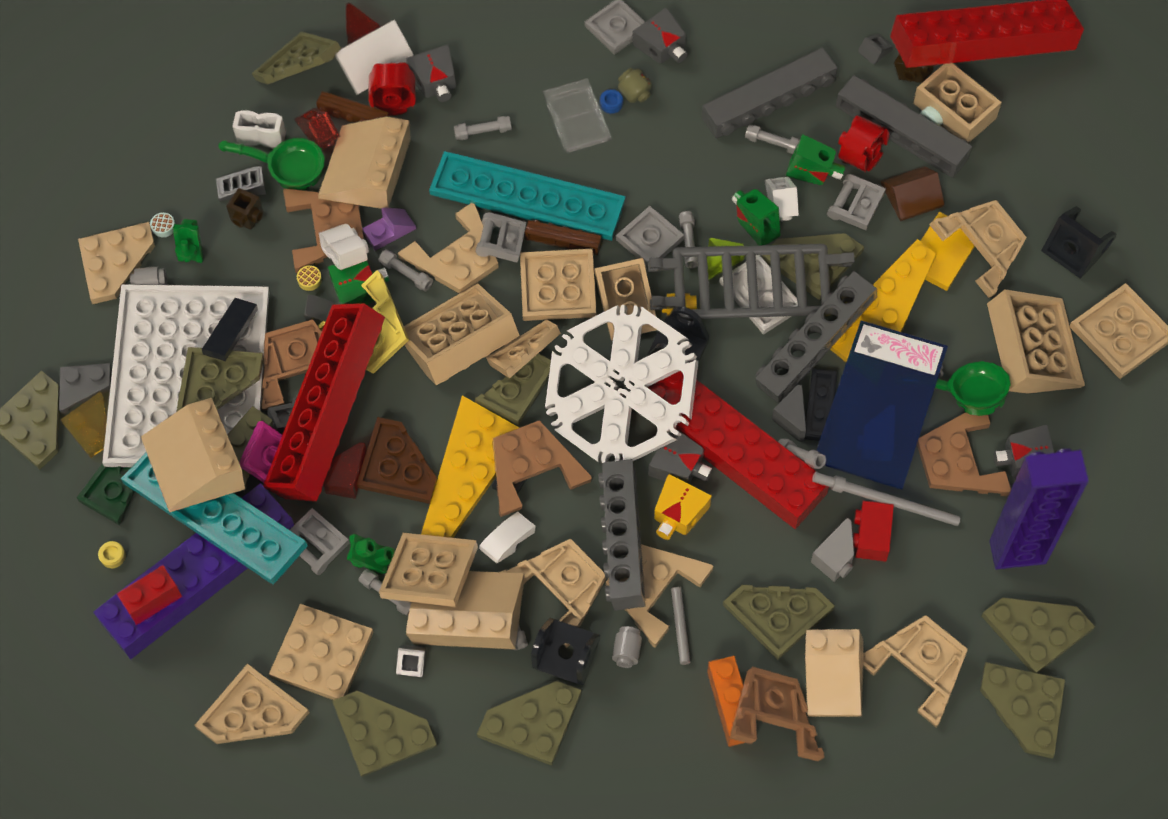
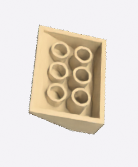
M382 117L342 125L318 194V199L380 209L389 208L411 140L409 120Z
M478 283L404 326L409 341L404 346L425 375L435 385L447 381L451 376L467 369L473 363L489 356L495 350L507 345L520 336L512 314Z
M1004 290L987 303L1002 368L1010 378L1011 386L1009 391L1029 394L1082 388L1085 386L1062 298Z
M212 398L186 405L141 436L169 513L245 489L241 466Z
M469 571L456 607L417 602L411 603L406 635L413 644L516 649L525 578L524 573Z

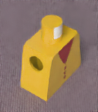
M668 474L655 508L654 519L661 523L656 531L657 535L666 540L671 538L674 531L687 535L710 508L712 496Z

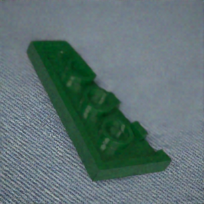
M102 463L76 497L78 502L120 525L134 493V490L126 486L121 480L131 467H106Z

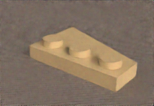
M546 319L487 356L486 359L491 367L511 378L561 333L556 324Z

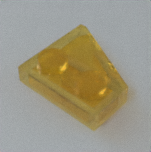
M101 392L60 419L90 458L104 449L107 415L104 405L105 399Z

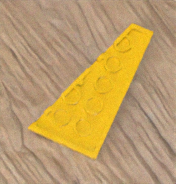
M918 239L873 284L877 288V298L830 349L876 387L888 361L855 352V348L863 325L901 335L911 309L936 257V253Z
M463 395L421 535L454 538L496 478L493 438L519 428Z

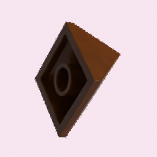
M925 166L881 181V185L883 188H886L885 193L900 221L944 207L938 172Z

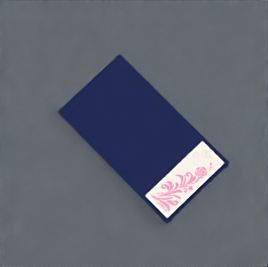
M861 320L816 450L826 457L824 466L903 490L948 346Z

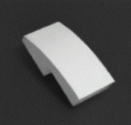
M516 512L491 532L480 544L479 549L494 562L499 563L516 551L518 543L534 534L536 526L519 512Z

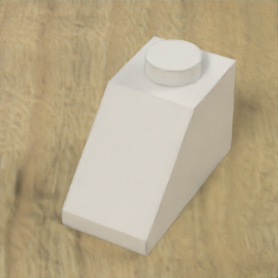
M790 178L765 179L768 199L779 207V220L785 221L792 219V216H799L797 187Z

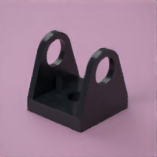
M1075 206L1058 218L1041 251L1081 279L1107 251L1117 234L1111 231L1101 238L1097 237L1075 221L1081 212V208ZM1068 242L1073 243L1076 250L1071 249Z
M675 307L663 322L689 339L686 341H689L692 346L685 350V355L695 353L699 364L709 342V335L700 316L696 312L686 307ZM679 313L690 316L694 321L682 318ZM658 331L647 356L664 349L668 345L667 336Z
M549 618L540 628L531 652L532 668L584 685L600 635ZM564 644H570L574 649L573 656L569 659H563L560 656L559 651Z

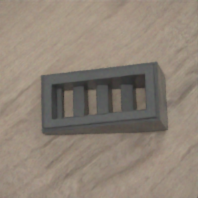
M262 166L249 168L216 179L219 201L230 200L238 188L253 193L256 196L266 194ZM238 183V188L234 189L233 184ZM228 184L229 191L224 192V185Z

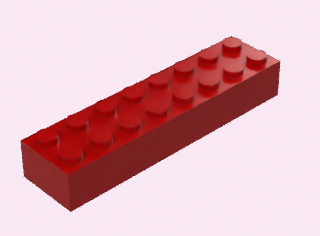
M1041 0L896 15L890 37L906 68L1076 50L1084 28L1067 0Z
M365 303L335 304L331 306L263 485L264 488L284 499L317 501L322 492L323 483L330 470L333 456L339 446L342 432L348 422L349 413L356 400L358 389L365 376V370L373 354L374 346L381 333L385 319L383 315Z
M679 371L650 385L648 389L669 404L676 405L681 400L684 375ZM696 379L692 420L687 415L682 414V417L688 420L689 425L687 426L680 422L676 425V429L703 447L705 460L792 528L796 529L827 495L829 487L812 482L813 475L817 471Z

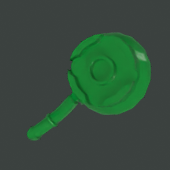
M292 138L283 141L270 151L269 154L256 148L245 146L243 143L236 144L224 140L218 144L219 149L223 152L239 153V155L243 154L265 163L267 162L271 176L284 189L305 191L307 187L311 185L313 187L321 178L325 158L321 148L313 141L305 138Z
M983 361L968 363L960 367L948 382L934 377L921 376L920 374H899L894 378V383L900 387L902 385H917L918 387L923 385L943 391H950L959 407H963L966 413L977 416L990 415L995 412V408L999 407V405L1001 408L1005 403L1011 386L1009 375L1002 367Z

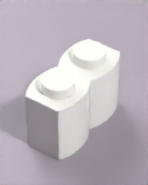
M238 111L235 114L233 129L238 143H243L246 146L261 144L267 148H275L285 140L286 130L283 118L280 115L274 113L257 114L252 111Z
M345 223L319 233L323 252L332 259L338 269L342 270L368 260L367 253H369V247L365 239H361L355 228H351L348 224Z

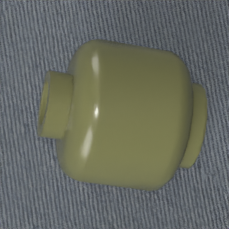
M630 68L618 78V90L628 102L635 103L639 101L642 103L650 97L651 93L649 91L652 87V82L641 69L633 70Z

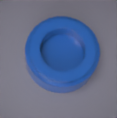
M616 90L604 91L600 96L601 109L610 114L619 112L623 107L622 94Z

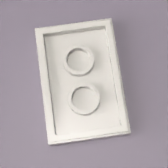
M395 20L349 44L335 54L356 94L369 88V74L375 64L407 63L406 58L414 56Z
M756 255L759 307H773L771 268L760 255ZM745 262L732 270L734 300L741 308H749L747 266ZM723 276L720 278V281H719L722 286H723ZM782 282L783 307L798 306L797 298ZM792 316L749 318L764 335Z

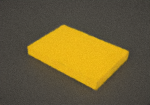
M939 212L935 219L944 218L947 215ZM930 226L921 242L934 251L936 257L926 277V281L948 291L975 246L961 228L942 241Z

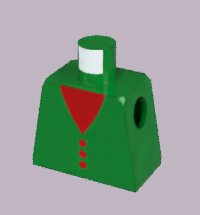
M802 134L791 156L785 176L823 185L828 175L841 180L845 166L833 162L836 154L835 149Z
M753 189L747 194L740 190L733 195L732 201L737 206L738 222L758 245H767L780 237L779 207L757 189Z
M367 261L342 270L338 269L335 265L328 266L330 278L340 304L365 303L369 305L374 302V299L361 286L377 271L371 272ZM385 267L378 269L383 275L385 282H389Z

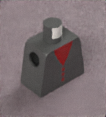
M667 8L633 30V45L656 62L664 63L672 57L677 63H681L687 57V52L683 49L685 47V32Z
M448 45L406 58L407 64L415 75V83L425 97L436 95L440 102L448 101L451 98L450 90L456 88V82Z
M1048 425L1010 435L1006 441L1005 450L994 451L995 465H1009L1012 477L1017 478L1026 456L1034 452L1054 453Z
M670 432L669 434L676 441L657 450L649 464L648 476L666 481L668 474L688 484H690L695 476L707 482L713 468L702 463L704 458L703 447L682 433L681 436H676Z

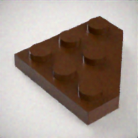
M377 417L357 480V488L430 504L437 482L436 475L426 463L422 453L410 438L402 422Z

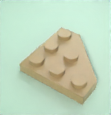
M149 222L78 239L92 304L117 299L121 293V285H124L130 279V274H134V269L140 268L141 261L147 253L150 254L155 248Z
M247 664L195 724V727L216 744L292 734L307 717L309 710Z

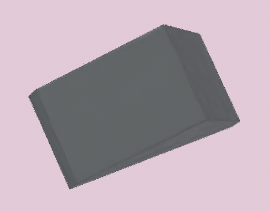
M797 385L774 408L772 420L798 441H804L806 433L802 385Z

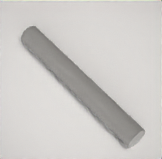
M674 587L671 589L679 659L681 665H687L691 662L682 590L680 587Z

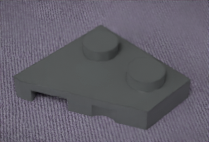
M110 363L60 367L59 411L61 414L68 413L69 408L80 402L85 404L95 396L103 395L110 391L112 377Z

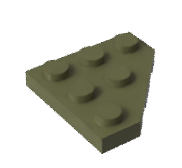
M301 31L251 74L256 81L270 84L334 59L335 54L341 50V47L337 41Z
M845 233L777 239L772 244H825L828 254L854 252L855 260L864 250L863 245ZM781 254V274L796 284L794 254ZM804 254L806 291L820 300L821 287L818 254ZM762 255L765 262L771 266L770 255ZM829 266L830 288L849 267Z
M188 347L176 412L188 404L208 398L213 399L217 410L260 380L263 353L232 351L227 360L222 361L203 355L202 348Z
M42 370L0 408V436L39 470L58 453L60 387Z
M741 585L723 601V606L777 660L806 635V630H812L835 607L817 588L809 587L805 589H790V587L784 586L762 588L753 587V585Z
M1001 598L984 611L981 616L1032 673H1039L1095 628L1093 623L1076 606Z
M985 662L980 687L981 693L986 699H989L997 710V715L1008 730L1011 729L1025 753L1048 758L1054 757L1065 679Z
M555 681L488 709L478 730L477 737L552 766L582 690Z
M359 691L332 701L361 777L437 746L428 721L422 717Z

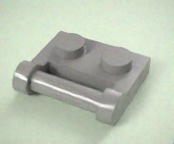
M848 174L843 180L844 185L834 205L829 207L827 216L833 220H842L867 230L885 194L886 188ZM852 189H858L849 210L842 209Z
M485 213L482 219L483 230L481 239L476 246V254L481 257L490 255L517 263L526 222L494 213ZM494 226L500 227L496 245L490 243Z
M313 508L290 529L297 536L302 535L323 553L319 559L307 549L300 555L317 575L322 574L328 564L350 544L348 538Z

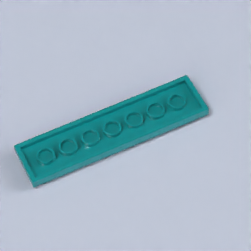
M446 151L443 153L429 189L430 195L468 205L474 203L476 207L527 220H538L545 224L552 223L559 227L566 226L573 230L580 229L587 233H596L601 235L602 239L610 241L613 240L626 201V196Z
M147 453L121 478L126 486L273 585L308 547L305 540L234 493L169 513Z

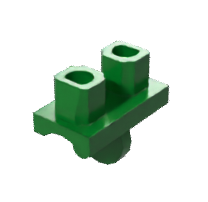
M183 219L181 225L174 224L175 255L178 261L190 262L193 260L197 263H202L203 252L197 220Z
M357 534L350 535L351 547L347 560L351 561L352 565L357 568L365 567L380 574L387 573V566L392 561L395 549L377 544L371 538H364Z

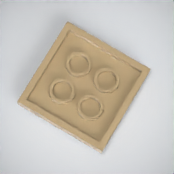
M593 249L520 252L523 321L592 318L596 316Z
M1126 283L1073 320L1069 326L1119 379L1168 345V325Z
M403 533L379 590L380 597L382 599L456 607L478 549L476 540Z
M300 604L269 672L270 678L332 700L347 695L374 633L373 629Z

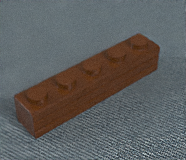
M323 91L316 102L317 109L321 113H327L336 118L345 119L348 122L357 123L389 117V112Z
M528 220L525 230V240L571 250L593 249L594 255H598L601 246V235L587 233L580 229L573 230L566 226L559 227L552 223L545 224L538 220Z

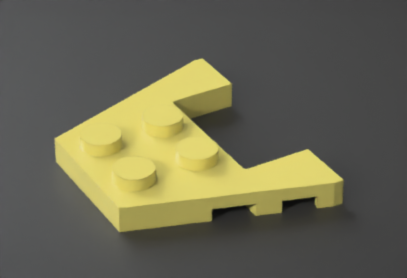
M378 270L361 285L377 303L372 309L385 317L381 333L377 338L373 354L366 368L367 371L373 374L409 341L384 277ZM325 321L318 325L321 331L323 330Z

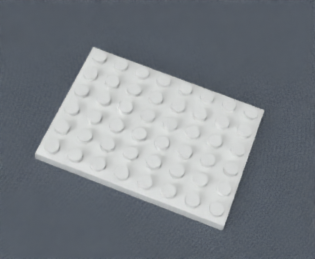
M121 285L102 462L104 466L132 467L146 453L141 436L176 413L188 347L203 348L234 298L257 304L258 311L232 351L263 353V364L260 380L217 411L227 434L252 406L261 411L269 287Z

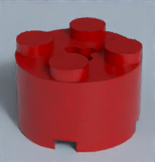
M377 63L372 67V71L369 74V104L371 107L389 112V115H400L406 113L407 108L411 105L412 107L415 105V75L407 63Z
M857 115L853 119L848 132L844 131L839 138L838 144L841 145L838 158L865 172L866 170L871 171L883 155V152L880 151L882 144L887 146L889 130Z

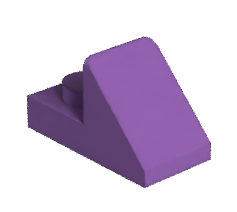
M382 208L383 218L362 228L364 236L374 251L416 229L415 224L404 209Z

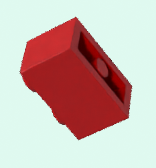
M863 501L861 509H856L854 524L859 526L858 533H853V548H856L855 558L887 561L890 550L893 504Z
M163 565L117 593L136 625L182 597L177 585Z

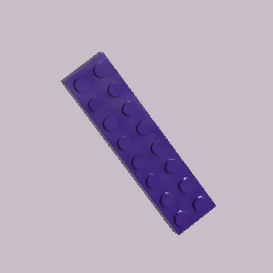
M1062 449L1056 453L1049 454L1034 452L1025 457L989 540L995 570L1047 564L1089 481L1081 450Z
M261 483L241 498L288 530L294 526L292 518ZM195 533L125 587L127 588L163 565L177 585L182 595L180 599L138 625L135 624L117 594L98 607L93 613L131 660L248 568Z

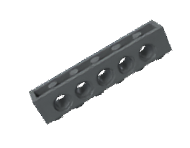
M855 271L849 277L846 275L840 280L837 286L838 289L833 294L829 293L823 299L822 306L816 312L812 311L807 316L805 325L800 330H794L789 337V342L774 352L771 362L768 365L764 364L757 371L755 378L757 387L778 404L801 382L877 298V288ZM850 297L853 299V302L845 304L841 300ZM829 315H835L837 317V319L832 322L825 320V318ZM812 333H819L821 337L818 339H810L809 335ZM798 350L805 353L802 357H794L792 355ZM785 368L788 370V373L780 376L776 374V371Z
M632 459L602 463L603 473H599L598 477L600 488H604V495H600L601 509L605 510V517H601L603 533L606 532V539L602 540L604 555L608 556V562L604 563L605 578H609V585L605 586L607 602L611 601L614 611L646 607L636 469ZM621 532H625V533H624L623 535H621V536H616L617 534H619V533H621ZM621 555H627L622 559H618V557ZM622 578H628L624 582H619Z

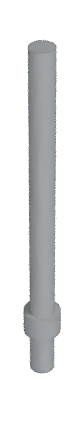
M815 472L812 478V482L831 487V490L839 493L845 491L880 503L893 504L896 508L954 526H958L960 522V516L846 481V478L837 475L831 477Z

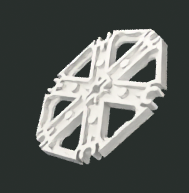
M617 305L567 330L574 338L572 339L568 335L563 334L562 337L567 340V346L565 348H561L558 345L555 346V349L562 355L559 356L552 351L545 408L548 409L546 411L547 415L553 416L558 414V419L552 422L551 425L557 428L554 429L599 463L601 461L602 463L609 462V457L612 455L615 456V461L626 459L635 461L676 441L669 433L672 432L676 436H681V433L676 430V425L680 422L687 426L689 425L688 420L682 417V414L687 415L692 420L698 361L696 360L697 356L695 353L685 355V350L690 348L692 344L686 341L689 339L643 307L640 310L636 305H634L633 313L627 315V306L621 305L620 307ZM607 322H611L614 325L610 361L584 343V335L587 332ZM649 324L667 336L668 345L664 349L638 361L642 326ZM565 364H571L595 381V383L567 397L562 398L558 394L560 371ZM679 371L684 375L681 400L676 405L669 404L647 388ZM612 378L616 379L617 381H623L625 379L624 384L631 391L628 392L626 389L623 390L622 388L618 389V385H616V382H614ZM604 409L601 439L597 444H590L573 431V423ZM632 409L655 424L658 429L655 437L635 447L627 445Z

